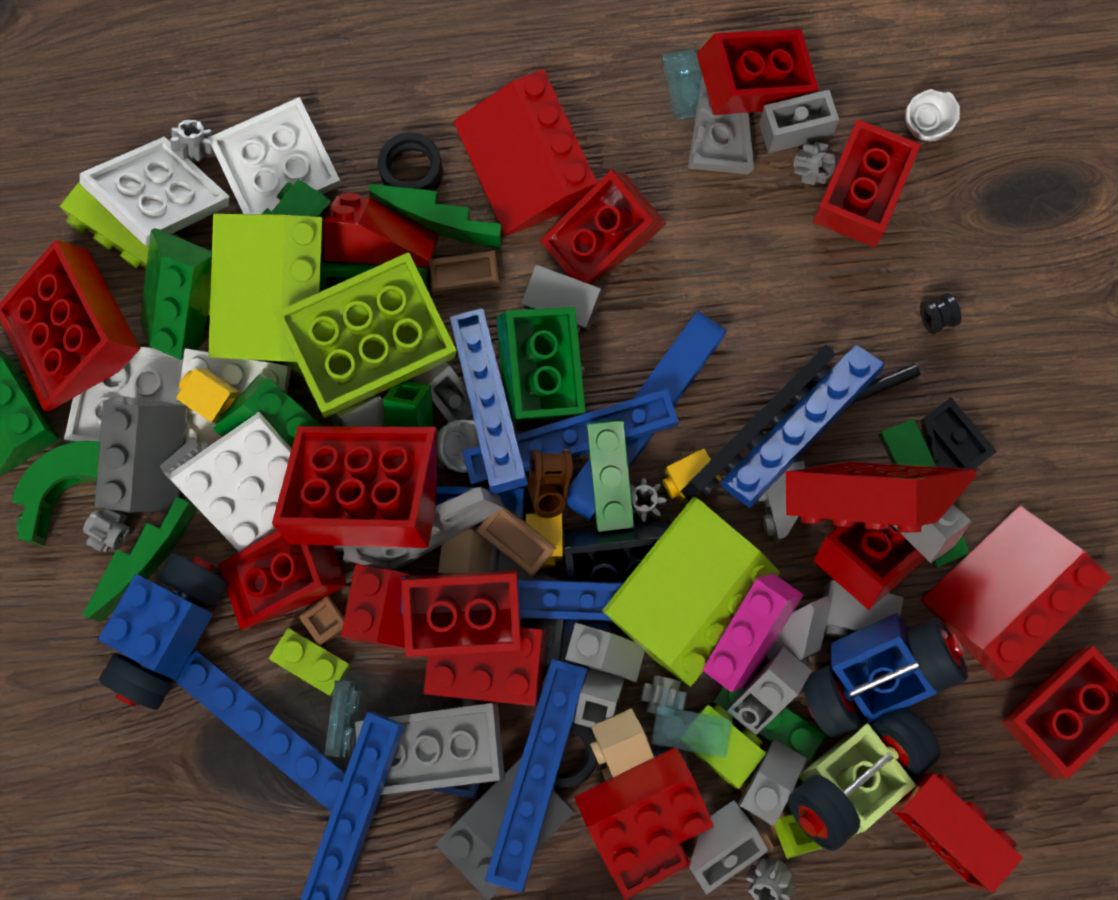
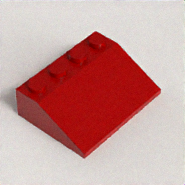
M544 69L513 80L453 121L496 219L501 224L505 237L568 212L597 184L596 178Z
M55 239L0 302V321L43 411H51L115 375L140 350L133 333L88 249Z
M298 426L272 525L288 544L428 548L435 518L438 430L436 427Z
M842 462L785 471L786 515L800 516L802 523H822L823 519H832L833 526H854L855 522H864L865 529L879 530L887 529L888 525H897L898 532L917 533L922 531V526L937 523L976 477V469Z
M1018 506L919 601L934 617H938L950 633L957 637L961 645L996 681L1010 678L1112 578L1084 550L1025 508Z

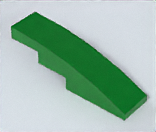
M369 184L371 199L426 227L439 236L467 244L501 249L503 239L501 224L471 221L469 207L442 205L439 202L437 191Z
M914 418L882 431L878 435L892 464L936 467ZM963 535L953 548L932 562L935 569L969 554Z
M176 497L160 529L147 523L130 555L116 550L82 616L101 622L117 607L135 574L149 579L157 571L180 541L198 509L191 503Z

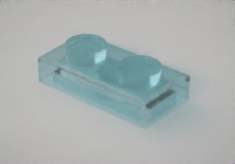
M689 49L662 54L661 62L675 120L696 116L702 78L695 50Z
M335 680L325 756L345 758L346 750L351 751L354 728H349L351 713L357 712L359 704V691H354V683Z
M657 706L651 744L670 748L677 747L680 750L726 758L732 720Z

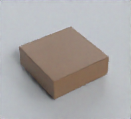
M329 595L299 616L320 647L342 632L344 616Z

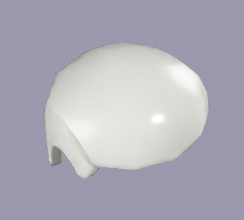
M933 89L923 91L921 94L913 97L905 110V124L914 137L923 141H937L949 135L960 119V105L954 95L950 92H939Z
M454 420L448 422L438 432L437 455L439 461L449 470L461 473L467 472L462 451L480 446L474 420Z

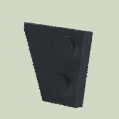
M951 397L921 420L925 442L936 467L975 469L997 452Z

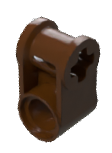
M532 449L527 485L530 499L538 516L547 519L554 518L560 515L566 506L568 486L573 471L572 454L570 449H562L560 453H541L538 449Z

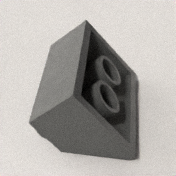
M120 395L103 401L95 507L125 512L170 510L176 497L180 498L181 491L163 473L160 465L185 444L188 406Z

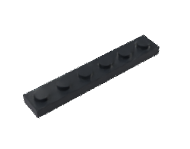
M825 345L680 492L689 501L699 493L705 498L720 483L715 476L722 469L729 474L743 459L738 453L745 446L751 451L766 436L761 430L767 424L774 428L788 414L784 407L790 401L796 405L810 391L805 385L811 379L817 384L831 370L827 363L836 353Z

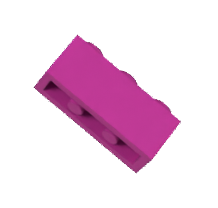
M774 573L757 578L702 670L730 692L747 686L803 597V594Z

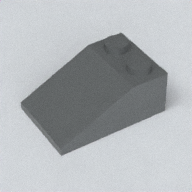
M522 757L504 774L505 780L497 781L435 844L486 900H490L502 888L486 883L485 877ZM555 789L551 796L535 853L575 812L573 807Z

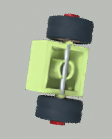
M906 708L892 711L880 717L871 727L867 723L849 732L800 774L799 777L803 783L788 798L789 808L794 819L801 829L819 846L830 851L839 849L855 834L865 832L916 786L912 779L920 777L940 757V746L937 738L919 716Z

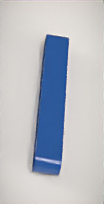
M697 311L633 399L668 389L673 406H675L724 338L727 329L700 311ZM655 433L626 441L628 470ZM590 458L568 487L566 506L589 522L595 517Z

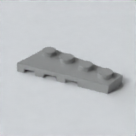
M702 75L688 169L749 174L754 170L749 113L713 115Z
M482 487L473 488L460 496L435 506V518L428 548L344 546V554L346 560L360 565L397 571L502 510L504 507L499 495L492 494L491 491Z

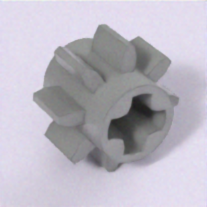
M183 120L178 125V128H171V151H181V160L188 158L192 162L200 161L205 153H212L211 141L208 139V137L212 136L211 129L204 130L201 121Z
M815 142L814 145L805 143L803 144V149L795 155L794 174L802 175V183L814 185L816 182L825 184L826 179L833 174L836 167L835 154L827 152V144Z
M645 478L642 479L641 485L636 488L630 484L633 516L641 518V523H645L650 515L659 519L661 514L656 509V506H662L666 503V498L658 497L657 495L661 485L657 484L651 487L647 485ZM637 496L642 499L649 496L651 498L650 507L645 504L641 507L637 506Z
M105 509L104 512L95 510L88 517L83 527V532L90 536L86 544L100 552L104 551L106 553L109 548L119 549L126 541L130 532V527L123 524L127 516L117 510Z
M654 676L652 684L645 683L640 701L648 703L646 712L673 718L675 709L684 710L687 693L679 691L681 682L671 678Z
M761 858L757 866H751L746 876V880L751 882L748 893H751L754 900H790L795 889V885L790 883L793 872L789 871L786 864L778 859L765 860Z

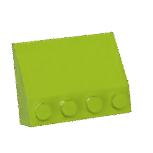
M213 214L208 358L297 362L274 312L320 292L322 217L268 214Z
M409 252L274 312L324 418L452 360L457 352Z
M693 496L603 608L602 612L667 673L691 687L702 674V669L755 580L773 573L778 576L780 572L760 550L702 501Z

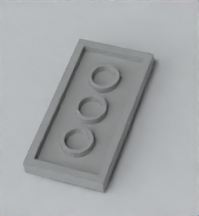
M497 703L387 717L404 724L405 728L381 795L505 780ZM364 721L355 722L356 742Z

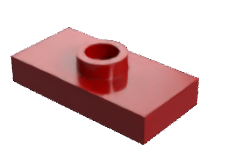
M681 843L613 876L624 900L686 868L690 865V861Z

